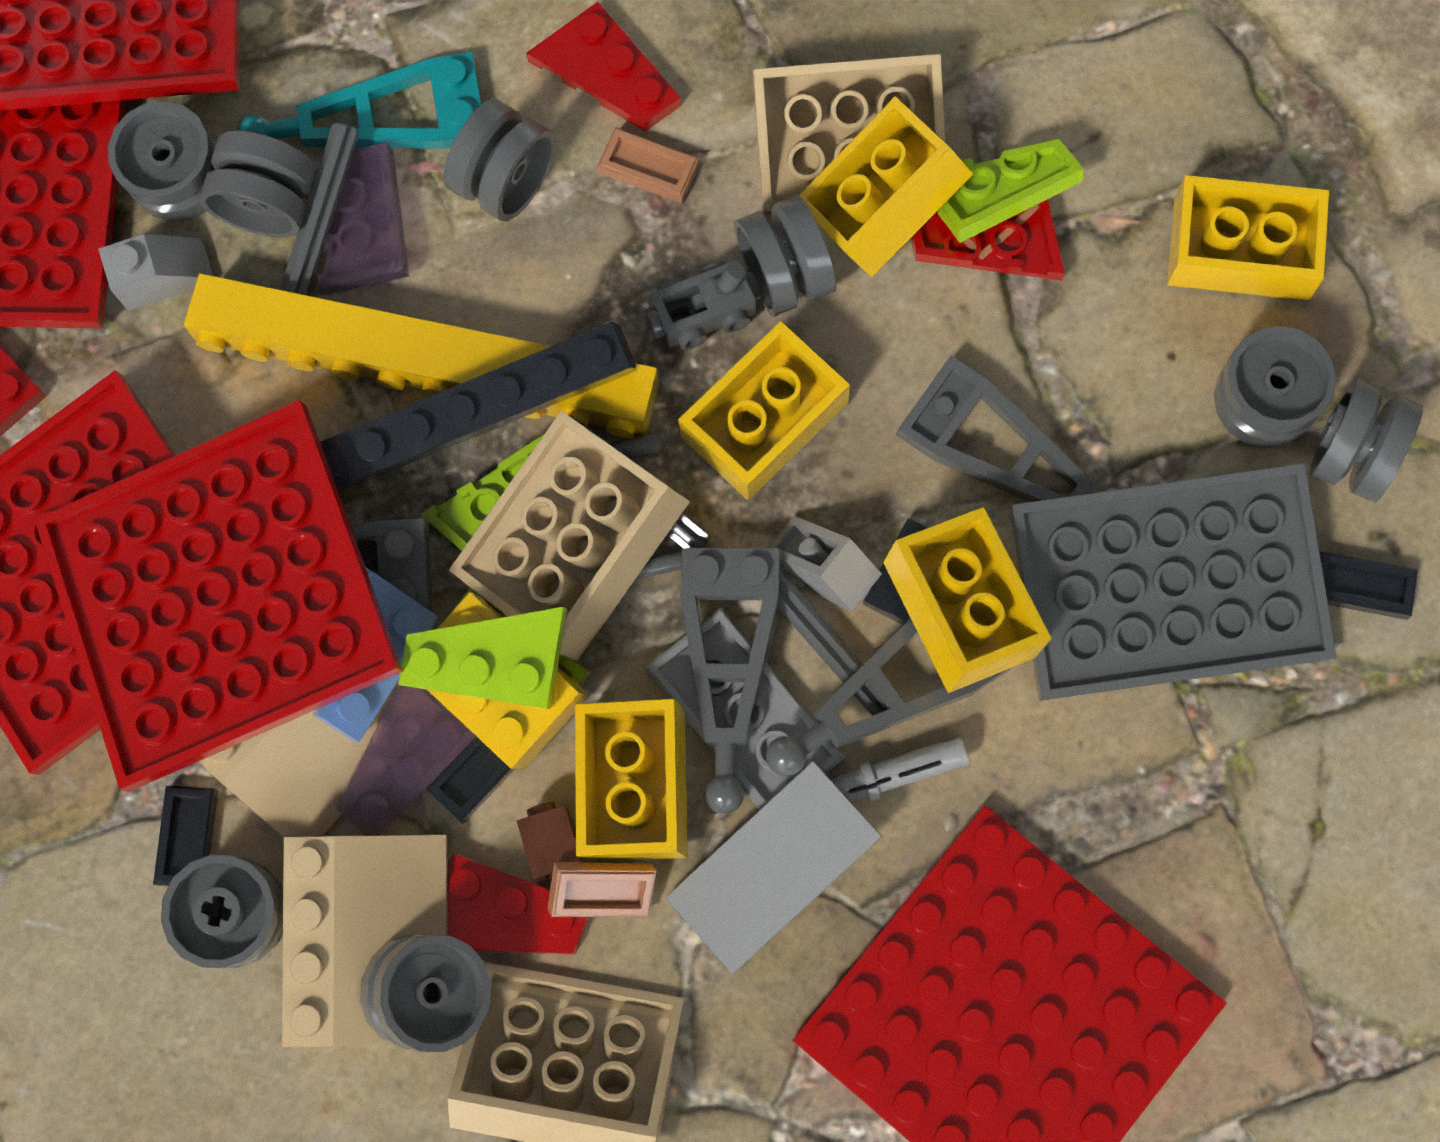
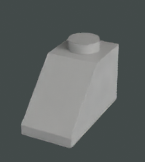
M141 234L98 249L110 290L128 311L194 289L199 274L215 277L204 240L201 237Z
M796 516L792 517L768 547L780 548L781 567L822 598L850 611H853L859 602L867 596L870 588L882 574L850 538Z

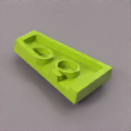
M1060 139L1005 150L999 159L974 164L972 158L962 160L963 163L970 169L973 175L937 213L959 243L1083 182L1084 168Z
M543 435L498 463V468L475 483H467L456 491L457 495L438 507L433 505L420 515L428 518L429 523L463 551Z
M559 607L407 634L401 665L403 672L400 673L398 685L551 709L568 608Z

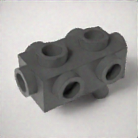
M738 259L727 264L719 261L703 268L699 275L683 281L679 278L672 279L661 284L655 292L650 293L653 310L647 312L646 317L655 339L665 337L669 348L680 345L682 350H689L703 344L707 340L706 334L723 327L726 333H732L746 327L751 322L750 316L756 314V300L760 299L761 295L751 272L746 273L745 268L738 262ZM680 314H686L689 316L685 319L673 322L675 317Z

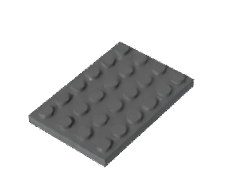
M1305 463L1014 504L1009 507L1020 578L1052 638L1036 658L1033 659L1039 701L1337 659Z

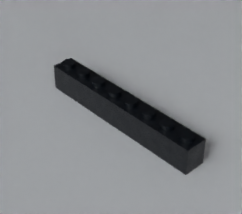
M609 322L325 439L320 443L339 493L638 371L621 326L614 322Z

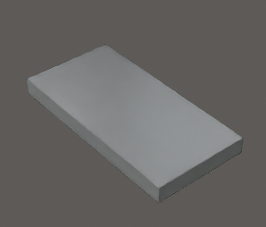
M722 608L701 623L707 664L749 663L752 644ZM686 635L646 666L645 670L668 699H675L685 709V720L705 743ZM765 662L747 745L735 746V777L741 782L744 793L758 810H761L812 761H815L826 774H829L845 761L843 754L838 748L836 749L831 740H828L806 755V762L798 773L791 776H781L770 769L766 760V751L774 739L780 736L796 738L817 723L767 662ZM710 682L717 727L734 728L744 682ZM706 745L715 756L716 745Z
M812 761L676 887L666 899L733 975L883 836L817 763Z

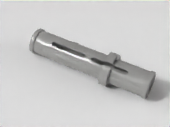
M956 735L954 738L912 750L871 765L868 760L858 763V769L831 777L830 779L851 802L866 797L873 801L880 798L879 793L921 781L962 766H969V760L961 737Z

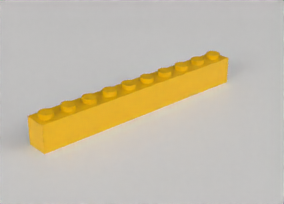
M204 274L198 275L183 324L196 341V345L211 352L222 353L224 348L241 351L243 356L259 362H268L269 357L285 360L287 365L298 370L313 371L314 367L331 370L333 375L345 380L357 381L359 376L376 379L379 385L393 390H404L405 386L419 388L427 396L435 395L551 347L549 345ZM636 364L638 371L525 417L540 419L542 414L557 417L560 411H563L567 415H573L586 427L588 424L605 427L606 431L614 436L622 438H633L634 434L646 436L660 384L657 368Z

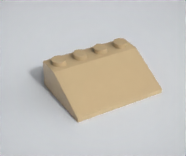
M941 54L752 69L763 211H772L774 204L800 195L895 96L945 142Z
M560 411L449 571L507 616L559 607L568 608L560 655L577 662L690 501L566 413Z
M397 682L360 742L351 741L314 717V711L205 758L199 761V763L281 836H326L442 709L419 688L401 686Z
M448 835L284 837L282 1047H330L390 1043L381 1039L366 1021L360 1003L361 978L371 957L389 941L407 934L447 936ZM427 986L424 988L423 997L425 999L428 994Z
M486 962L485 965L491 981L490 1008L481 1028L462 1045L447 1098L450 1128L523 1142H658L684 998Z

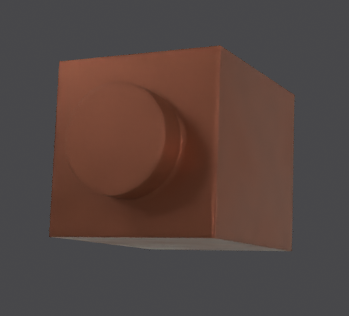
M555 802L542 803L527 809L528 817L516 820L532 878L536 882L542 883L552 879L554 862H584V859L576 856V831L570 811L565 805L556 807Z

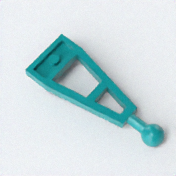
M472 52L426 59L296 105L297 117L268 122L261 116L249 115L240 120L236 131L262 134L274 139L300 136L304 147H325L331 127H315L314 121L356 106L359 127H354L358 130L355 147L451 148L464 123L481 105ZM431 80L439 128H375L371 106L372 100Z

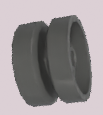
M493 98L482 103L464 123L450 148L444 167L443 180L446 188L466 200L474 201L478 199L482 210L501 221L507 222L517 217L536 195L548 174L555 155L557 142L555 133L531 119L522 122L520 112L500 100Z
M169 101L145 103L128 112L115 126L108 144L109 166L121 186L153 217L172 222L189 220L206 212L198 199L206 174L215 170L210 161L217 141L208 132L201 119L184 105Z
M227 131L219 134L210 161L215 170L206 174L198 199L202 207L215 218L251 233L285 238L297 235L306 210L302 199L309 196L317 173L314 162L302 151L266 135L247 131Z
M799 195L773 205L772 223L759 211L734 221V230L748 273L751 272L760 291V299L772 317L797 308L798 289L809 300H816L836 291L835 273L826 244L811 211Z
M1286 326L1262 328L1244 338L1220 372L1214 391L1217 415L1227 431L1245 444L1264 449L1287 446L1302 438L1332 401L1337 382L1333 360L1323 345L1304 331Z
M1355 378L1334 408L1323 429L1309 474L1335 485L1352 468L1349 478L1350 492L1376 503L1392 483L1409 451L1423 414V405L1396 395L1383 406L1378 414L1382 403L1381 388Z
M209 855L190 862L172 878L162 898L161 923L167 942L182 959L202 968H241L261 960L277 945L283 933V889L281 883L266 867L237 856ZM223 906L232 909L229 920L222 919L221 917Z
M407 934L389 941L371 957L361 978L360 1003L367 1023L381 1039L400 1048L419 1052H446L465 1044L481 1028L490 1008L491 981L485 962L470 945L452 936ZM427 986L428 994L425 999L423 997L424 988Z

